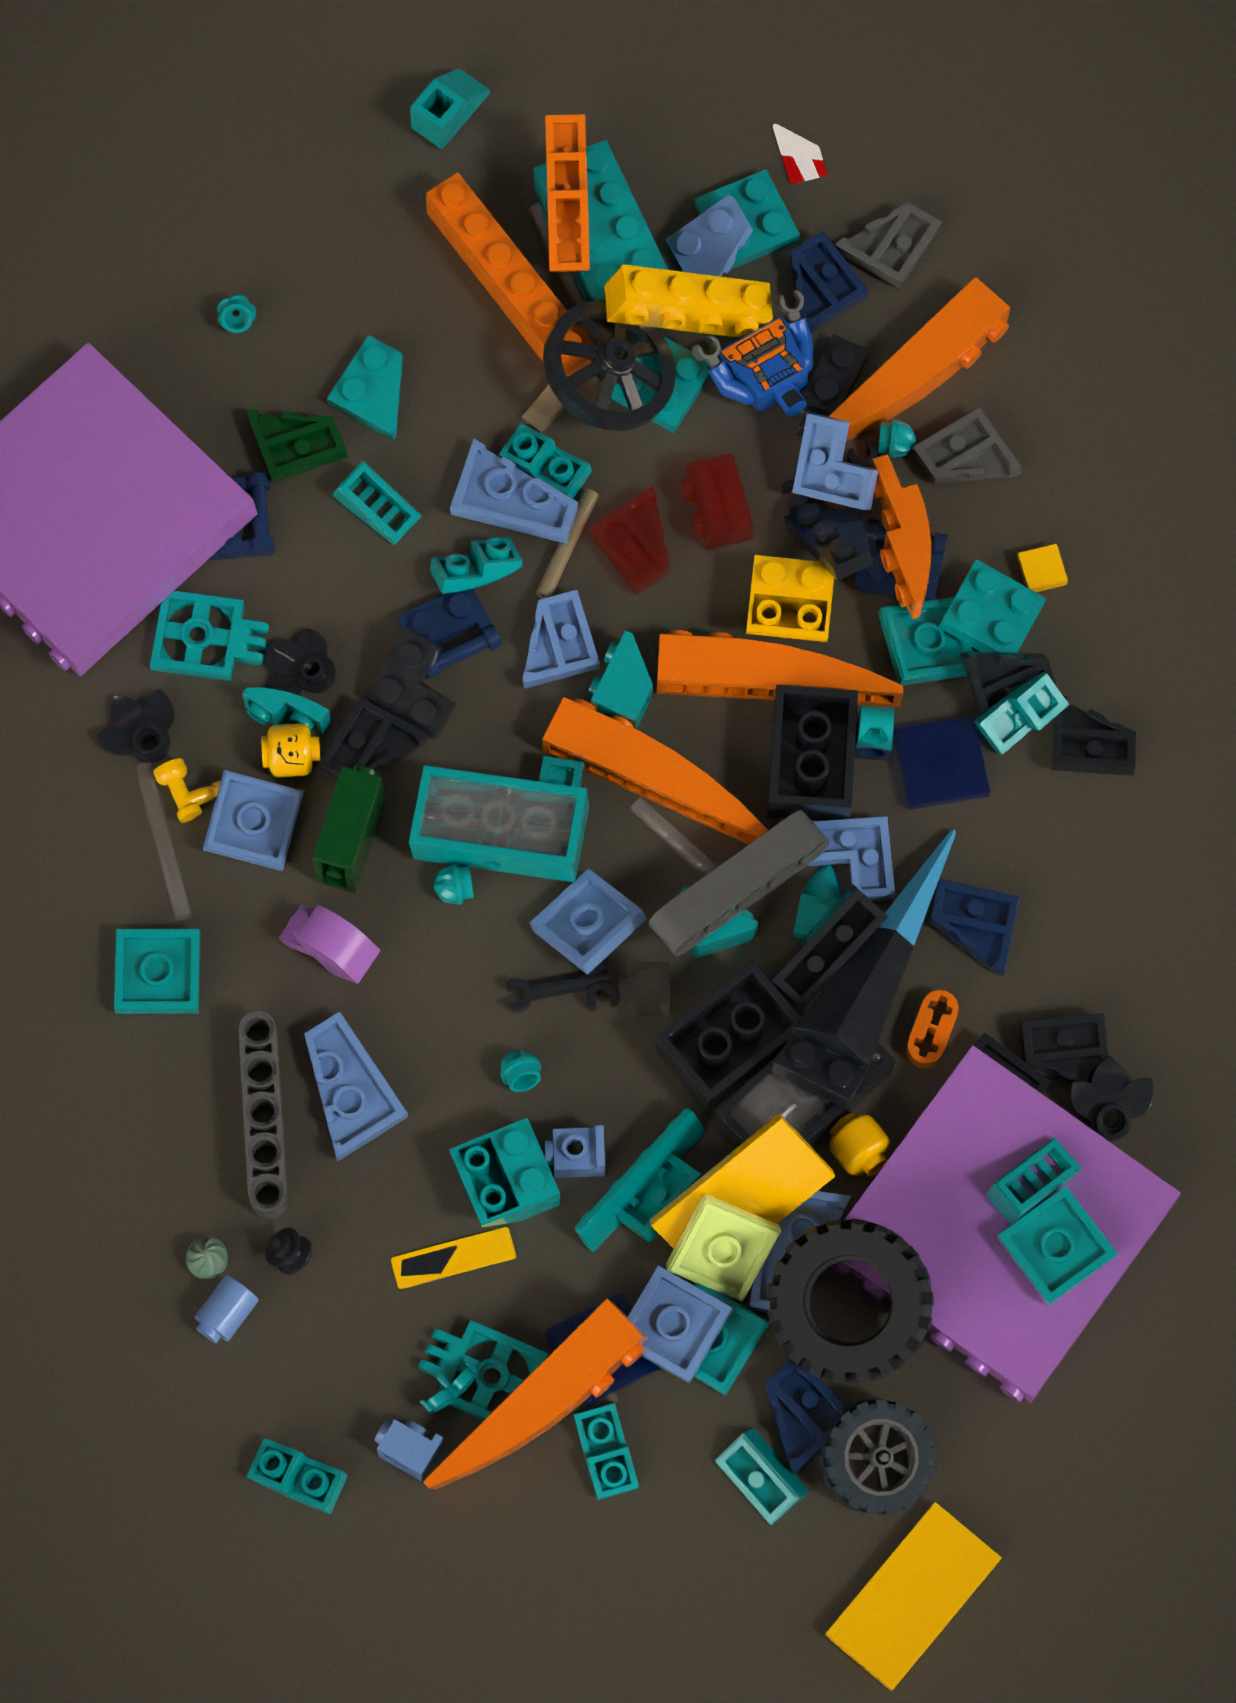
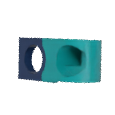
M860 706L856 722L855 758L890 760L893 746L894 707Z

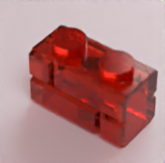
M733 454L712 457L710 460L704 459L686 465L685 479L680 480V486L685 503L692 502L696 515L690 516L695 539L703 538L705 548L709 551L753 539L754 525Z

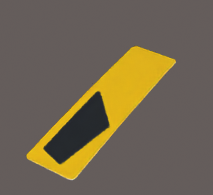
M504 1227L391 1258L397 1286L399 1289H404L516 1258V1252L509 1228Z

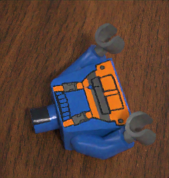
M793 290L796 305L792 309L785 305L783 295L778 296L777 306L782 312L788 313L789 319L787 321L781 316L722 350L717 338L706 336L704 337L705 342L710 347L708 355L702 351L700 345L696 344L693 346V357L699 361L707 362L706 370L723 396L744 405H752L759 412H765L779 404L788 417L797 415L806 407L807 402L800 391L807 387L808 373L813 368V340L804 315H800L799 312L804 304V297L801 292Z

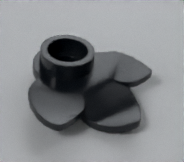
M306 628L300 634L297 642L278 640L269 644L264 650V655L275 674L265 684L264 688L281 690L299 696L305 692L320 694L329 690L335 681L336 668L331 659L327 657L328 644L325 638L317 631ZM320 668L316 675L309 676L313 670Z
M158 689L142 705L133 699L115 695L112 699L110 710L113 726L107 727L97 734L102 746L114 755H133L143 763H155L163 759L170 749V738L167 732L175 718L174 709L168 696L161 689ZM148 739L157 741L156 747L151 750L143 748L142 745Z
M1109 1056L1102 1060L1095 1068L1091 1083L1083 1081L1072 1083L1071 1102L1077 1113L1090 1120V1126L1093 1131L1107 1141H1115L1123 1138L1129 1132L1133 1119L1144 1115L1149 1110L1154 1095L1153 1079L1149 1077L1128 1081V1076L1117 1060ZM1108 1112H1115L1117 1115L1116 1124L1106 1127L1103 1123L1104 1115Z

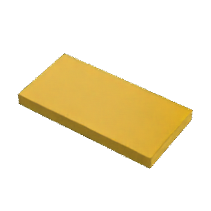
M779 1113L652 1217L650 1223L674 1249L705 1193L778 1224L832 1180L835 1174L830 1166Z
M935 1502L830 1627L825 1636L892 1692L1000 1562L1002 1557Z

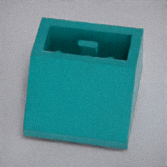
M528 1118L449 1149L482 1228L523 1221L560 1205L559 1189Z

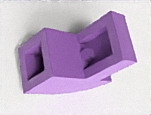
M301 905L279 936V939L287 947L313 956L332 975L356 984L361 981L381 951L354 925L320 905H317L315 909Z

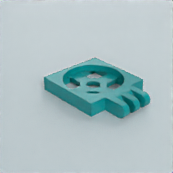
M173 591L161 602L150 662L151 670L232 681L235 662L250 665L263 664V654L248 650L265 649L266 639L251 636V634L267 635L269 625L264 622L244 620V600ZM194 605L192 618L185 623L168 621L177 611ZM211 607L219 610L227 617L231 624L230 630L212 627L208 621ZM202 628L205 631L204 639L193 641L189 636L191 630ZM164 638L183 641L187 646L184 662L171 659L164 648ZM209 645L227 647L225 657L214 665L201 664L203 649Z
M470 1320L462 1339L442 1330L434 1329L431 1337L446 1346L443 1350L428 1344L424 1353L438 1359L439 1362L435 1365L429 1361L420 1360L417 1368L434 1377L443 1373L453 1383L457 1371L462 1373L467 1368L466 1363L469 1361L478 1371L475 1378L478 1388L470 1403L463 1400L459 1395L448 1406L484 1421L492 1413L487 1408L494 1393L503 1390L511 1394L524 1381L509 1374L507 1363L513 1350H517L524 1358L529 1369V1376L548 1358V1353ZM498 1342L490 1359L481 1362L465 1355L468 1350L478 1344ZM494 1368L500 1372L501 1378L498 1383L488 1384L484 1380V1373L488 1369ZM442 1385L440 1386L438 1393L445 1389Z

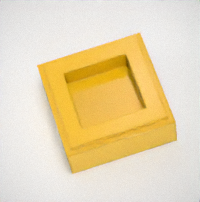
M1057 544L1018 553L1017 561L1025 587L1037 593L1067 585L1068 578Z

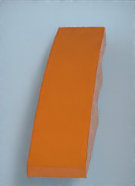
M585 114L545 115L549 272L590 271Z

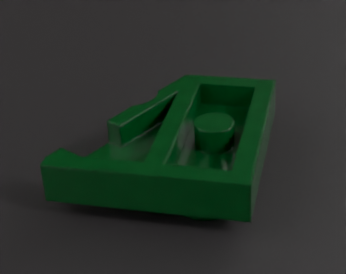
M257 409L245 411L246 418L272 483L348 457L347 449L333 416L313 415L305 417L299 413L283 412L282 416L259 414Z

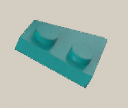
M368 335L328 396V405L394 441L397 437L403 354Z

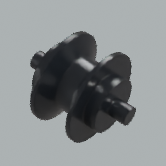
M293 1228L281 1229L269 1239L266 1248V1260L270 1265L278 1266L279 1270L285 1275L295 1274L307 1265L312 1252L311 1242L308 1238L299 1236L298 1232Z

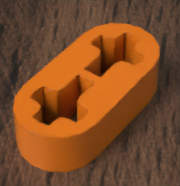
M932 991L922 1001L906 1047L908 1059L918 1068H932L943 1057L959 1010L957 999L948 991ZM938 1002H944L946 1004L945 1011L951 1014H943L938 1026L931 1024L934 1010L928 1008V1006L936 1007ZM927 1033L933 1034L934 1038L931 1048L937 1052H929L926 1057L920 1056L919 1047L914 1044H922Z

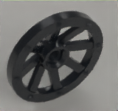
M605 301L585 302L568 310L550 330L543 351L546 378L557 399L574 416L587 424L601 429L627 431L649 423L670 400L676 379L673 355L661 332L654 327L613 323L612 339H610L592 321L607 320ZM577 325L596 345L566 341L564 337L569 329ZM626 328L635 333L643 342L630 345L626 341ZM561 354L591 359V364L567 377L563 368ZM652 354L657 374L636 361V358ZM632 375L655 390L652 400L645 406L642 405ZM597 376L602 383L595 404H592L583 398L575 388ZM617 383L621 385L629 412L607 410L615 384Z

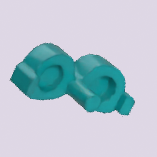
M469 1361L466 1363L467 1368L453 1383L443 1373L436 1377L445 1389L431 1397L427 1402L424 1399L419 1401L428 1413L437 1412L445 1408L472 1384L478 1371Z

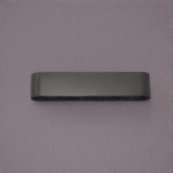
M802 810L796 811L661 907L652 916L648 925L675 956L683 955L814 861L827 848L829 839Z
M255 1010L248 1012L242 1017L238 1028L247 1188L253 1212L262 1219L273 1220L284 1214L288 1206L279 1040L275 1021L271 1015L264 1011ZM261 1026L270 1031L267 1038L262 1041H252L247 1037L249 1031L254 1027ZM257 1067H267L272 1071L270 1078L263 1082H256L250 1078L251 1072ZM261 1107H269L275 1112L272 1119L265 1123L253 1120V1113ZM262 1148H272L277 1152L276 1158L267 1164H261L254 1159L256 1153ZM270 1188L279 1192L278 1200L271 1205H263L257 1201V1196L264 1189Z

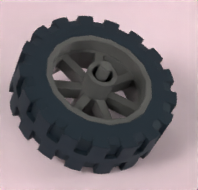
M882 1399L863 1400L842 1409L841 1414L829 1422L827 1426L829 1429L820 1441L822 1456H819V1466L823 1468L825 1476L822 1477L827 1487L831 1488L834 1493L833 1496L852 1510L873 1515L898 1513L897 1511L913 1506L915 1500L919 1496L923 1497L927 1492L929 1480L934 1479L936 1467L933 1466L934 1458H937V1448L933 1446L931 1440L933 1438L932 1431L922 1422L923 1418L902 1403ZM872 1425H881L876 1446L863 1430L864 1428ZM891 1428L901 1436L903 1441L887 1448L885 1445L889 1429ZM856 1435L866 1447L863 1453H849L852 1441ZM903 1449L907 1450V1463L905 1467L893 1461V1454ZM849 1459L863 1460L866 1464L856 1478L849 1467ZM875 1467L880 1489H871L862 1485L863 1481ZM887 1467L903 1474L896 1483L889 1487L885 1468Z

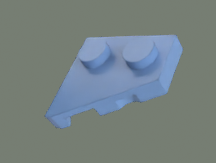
M727 195L667 238L666 242L684 272L721 277L724 272L728 274L736 260L737 251L744 247L753 229L736 199Z
M578 590L538 600L526 667L523 673L524 689L600 669V662Z

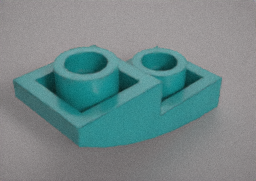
M523 424L518 426L499 453L501 459L504 456L515 463L516 468L534 479L540 478L572 499L592 472L588 462L557 448L552 438Z
M493 537L488 540L472 541L470 554L432 557L430 572L442 594L473 589L499 580L520 569L523 560L510 538Z
M247 687L243 692L244 705L247 708L246 713L260 724L266 725L268 722L273 725L282 724L286 717L290 716L289 720L292 724L304 723L308 725L310 731L313 730L321 736L331 724L330 713L327 708L302 696L260 687Z
M610 1401L572 1412L597 1499L639 1488L615 1402Z
M264 1438L246 1477L270 1490L331 1515L348 1475L342 1470L308 1458L300 1451Z

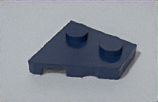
M823 231L790 251L794 287L804 297V304L799 312L800 315L805 316L810 334L868 297L869 290Z
M939 879L930 923L997 975L1004 976L1020 896Z
M790 1359L765 1382L764 1387L789 1468L795 1475L822 1450L820 1441L829 1429L827 1427L829 1422L834 1417L837 1418L841 1414V1410L846 1406L817 1376L808 1373L809 1371Z

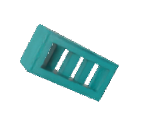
M364 461L356 467L332 494L342 505L393 545L422 517L417 510ZM362 481L368 487L357 497L352 491ZM375 491L380 497L369 508L364 502ZM386 502L390 503L393 507L380 518L376 512ZM400 511L406 517L392 529L387 524Z
M1053 1137L994 1182L987 1193V1198L1004 1218L1013 1225L1081 1172L1082 1167L1059 1141ZM1047 1155L1063 1172L1059 1176L1044 1160ZM1034 1166L1049 1182L1046 1186L1031 1170ZM1021 1177L1034 1191L1035 1194L1033 1196L1019 1183L1018 1180Z

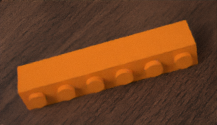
M457 172L426 193L427 215L543 362L546 338L552 327L567 310ZM577 325L569 329L564 337L566 341L594 345ZM561 354L563 368L567 377L591 364V359Z

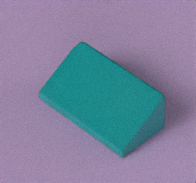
M753 1428L742 1433L715 1460L770 1525L778 1521L809 1493L805 1485L791 1472L784 1461Z

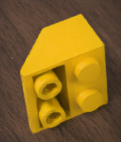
M754 555L746 634L828 642L834 577L817 561Z

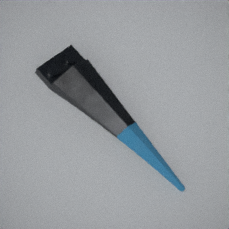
M955 829L946 835L885 912L888 916L886 920L847 960L794 1026L791 1035L776 1058L771 1072L846 1110L848 1109L865 1079L954 841Z

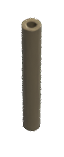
M584 489L578 502V511L567 544L559 542L535 593L538 597L544 599L553 595L599 497L595 491Z

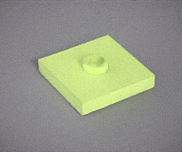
M704 1193L666 1262L667 1271L743 1302L781 1233L780 1225Z

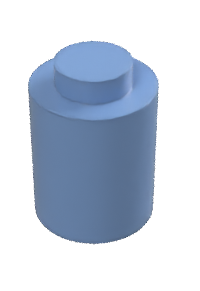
M225 1275L194 1316L200 1323L196 1329L215 1344L220 1339L229 1342L259 1302V1299L245 1286Z

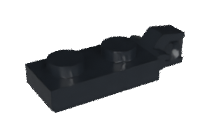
M833 334L802 394L807 405L800 412L804 416L798 426V437L803 438L807 413L829 417L848 398L868 359L870 350Z

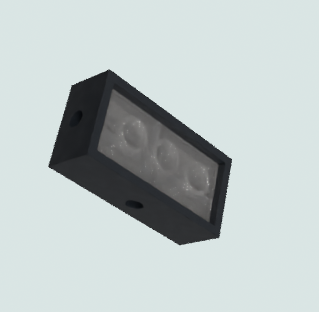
M879 1043L877 1044L865 1079L846 1110L771 1072L773 1064L778 1057L777 1055L715 1112L714 1126L737 1148L780 1113L812 1147L840 1119L845 1117L892 1073L895 1059Z

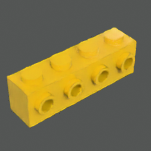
M623 264L604 285L607 322L743 338L770 323L773 319L770 283Z

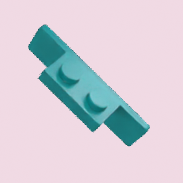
M685 1108L677 1118L670 1121L665 1131L654 1143L645 1149L626 1173L611 1185L609 1191L599 1202L582 1216L581 1221L575 1226V1231L589 1250L595 1252L621 1223L651 1243L659 1233L651 1226L650 1219L702 1177L701 1173L681 1160L705 1133L703 1126L692 1110Z

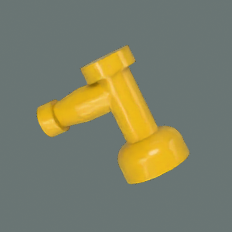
M181 758L165 762L153 771L156 781L160 785L169 787L179 809L177 817L181 823L199 817L202 814L200 805L217 798L220 780L212 783L211 786L188 791L183 780L187 774V767Z

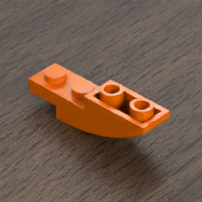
M887 454L874 458L871 467L878 470L873 499L879 498L883 508L881 510V518L886 530L884 548L880 549V556L886 572H893L897 583L894 587L900 606H907L911 618L915 619L921 615L931 565L929 521L918 484L902 488Z

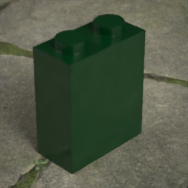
M344 766L341 768L312 857L317 883L352 893L357 891L385 805L382 777L377 776V773L370 768L364 766H354L353 769Z

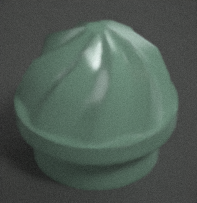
M214 1237L196 1239L190 1244L186 1252L188 1269L193 1275L201 1279H212L219 1276L228 1264V1252L225 1245Z

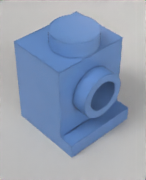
M597 1125L595 1128L553 1129V1140H545V1159L548 1165H554V1178L605 1176L604 1125ZM568 1145H581L583 1150L578 1155H572L567 1151Z
M386 1419L374 1441L379 1443L377 1447L378 1457L423 1482L444 1447V1439L442 1436L435 1434L431 1441L426 1438L429 1432L413 1421L406 1420L405 1424H402L395 1419L393 1422Z

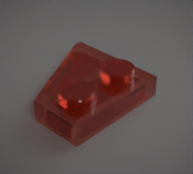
M653 486L589 528V535L637 595L670 573L662 521L660 520L657 505V495Z

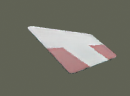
M773 124L772 127L790 184L827 176L826 167L818 145L778 124Z

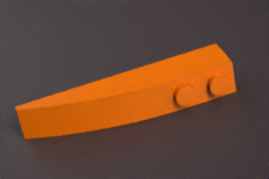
M975 277L829 417L850 421L846 441L881 425V422H887L929 395L952 377L962 366L965 369L971 367L982 353L980 349L989 340L995 343L1005 334L1009 328L1007 321L1011 307Z
M674 630L668 634H660L656 694L774 700L776 685L858 690L857 705L900 707L903 685L864 668L823 654L782 644L733 638L732 635L722 632L711 633L707 637L692 636L688 631Z
M563 697L542 739L543 753L555 758L584 762L583 771L748 845L769 831L738 799L707 773L674 750L634 729L633 724L627 719L617 715H612L610 718L596 712V708L585 700L576 698L572 701Z
M606 1299L423 1483L428 1488L438 1489L476 1473L519 1450L555 1426L592 1394L596 1398L602 1395L615 1381L611 1375L622 1364L626 1367L631 1366L644 1353L645 1348L642 1344L648 1338L612 1301Z

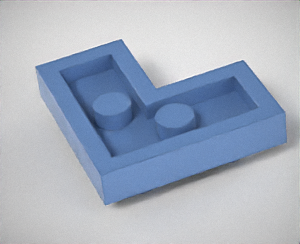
M807 413L792 493L857 509L871 510L878 470L842 461L850 421Z
M887 816L813 821L829 839V844L824 852L809 863L808 866L849 863L851 886L854 884L871 901L894 900L895 887Z

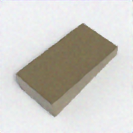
M548 385L523 414L521 420L532 429L543 433L565 407L557 399L550 385Z

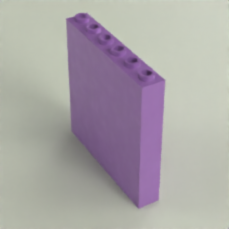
M89 342L0 421V609L10 618L16 614L24 622L21 626L22 629L36 644L43 640L52 649L49 655L64 671L71 668L80 677L225 545V542L230 537L232 538L258 514L253 498Z
M972 1045L845 1220L852 1218L866 1220L884 1226L903 1237L920 1255V1259L927 1268L931 1278L930 1284L934 1293V1305L932 1306L931 1318L933 1319L930 1326V1331L933 1333L930 1339L948 1352L955 1348L967 1357L964 1363L980 1376L986 1377L989 1373L1002 1382L999 1388L1013 1400L1020 1403L1024 1398L1029 1403H1032L1176 1203L1181 1192ZM1055 1137L1082 1167L1081 1172L1063 1187L1067 1186L1118 1255L1048 1307L997 1239V1236L1010 1227L1011 1224L987 1198V1193L994 1182ZM1048 1155L1044 1158L1058 1176L1063 1173ZM1035 1166L1031 1169L1045 1186L1049 1183ZM1021 1177L1018 1180L1019 1183L1033 1196L1035 1194L1034 1191ZM850 1260L830 1266L844 1277L851 1273L863 1282L861 1289L878 1302H882L884 1298L891 1302L890 1289L886 1280L879 1271L869 1264Z

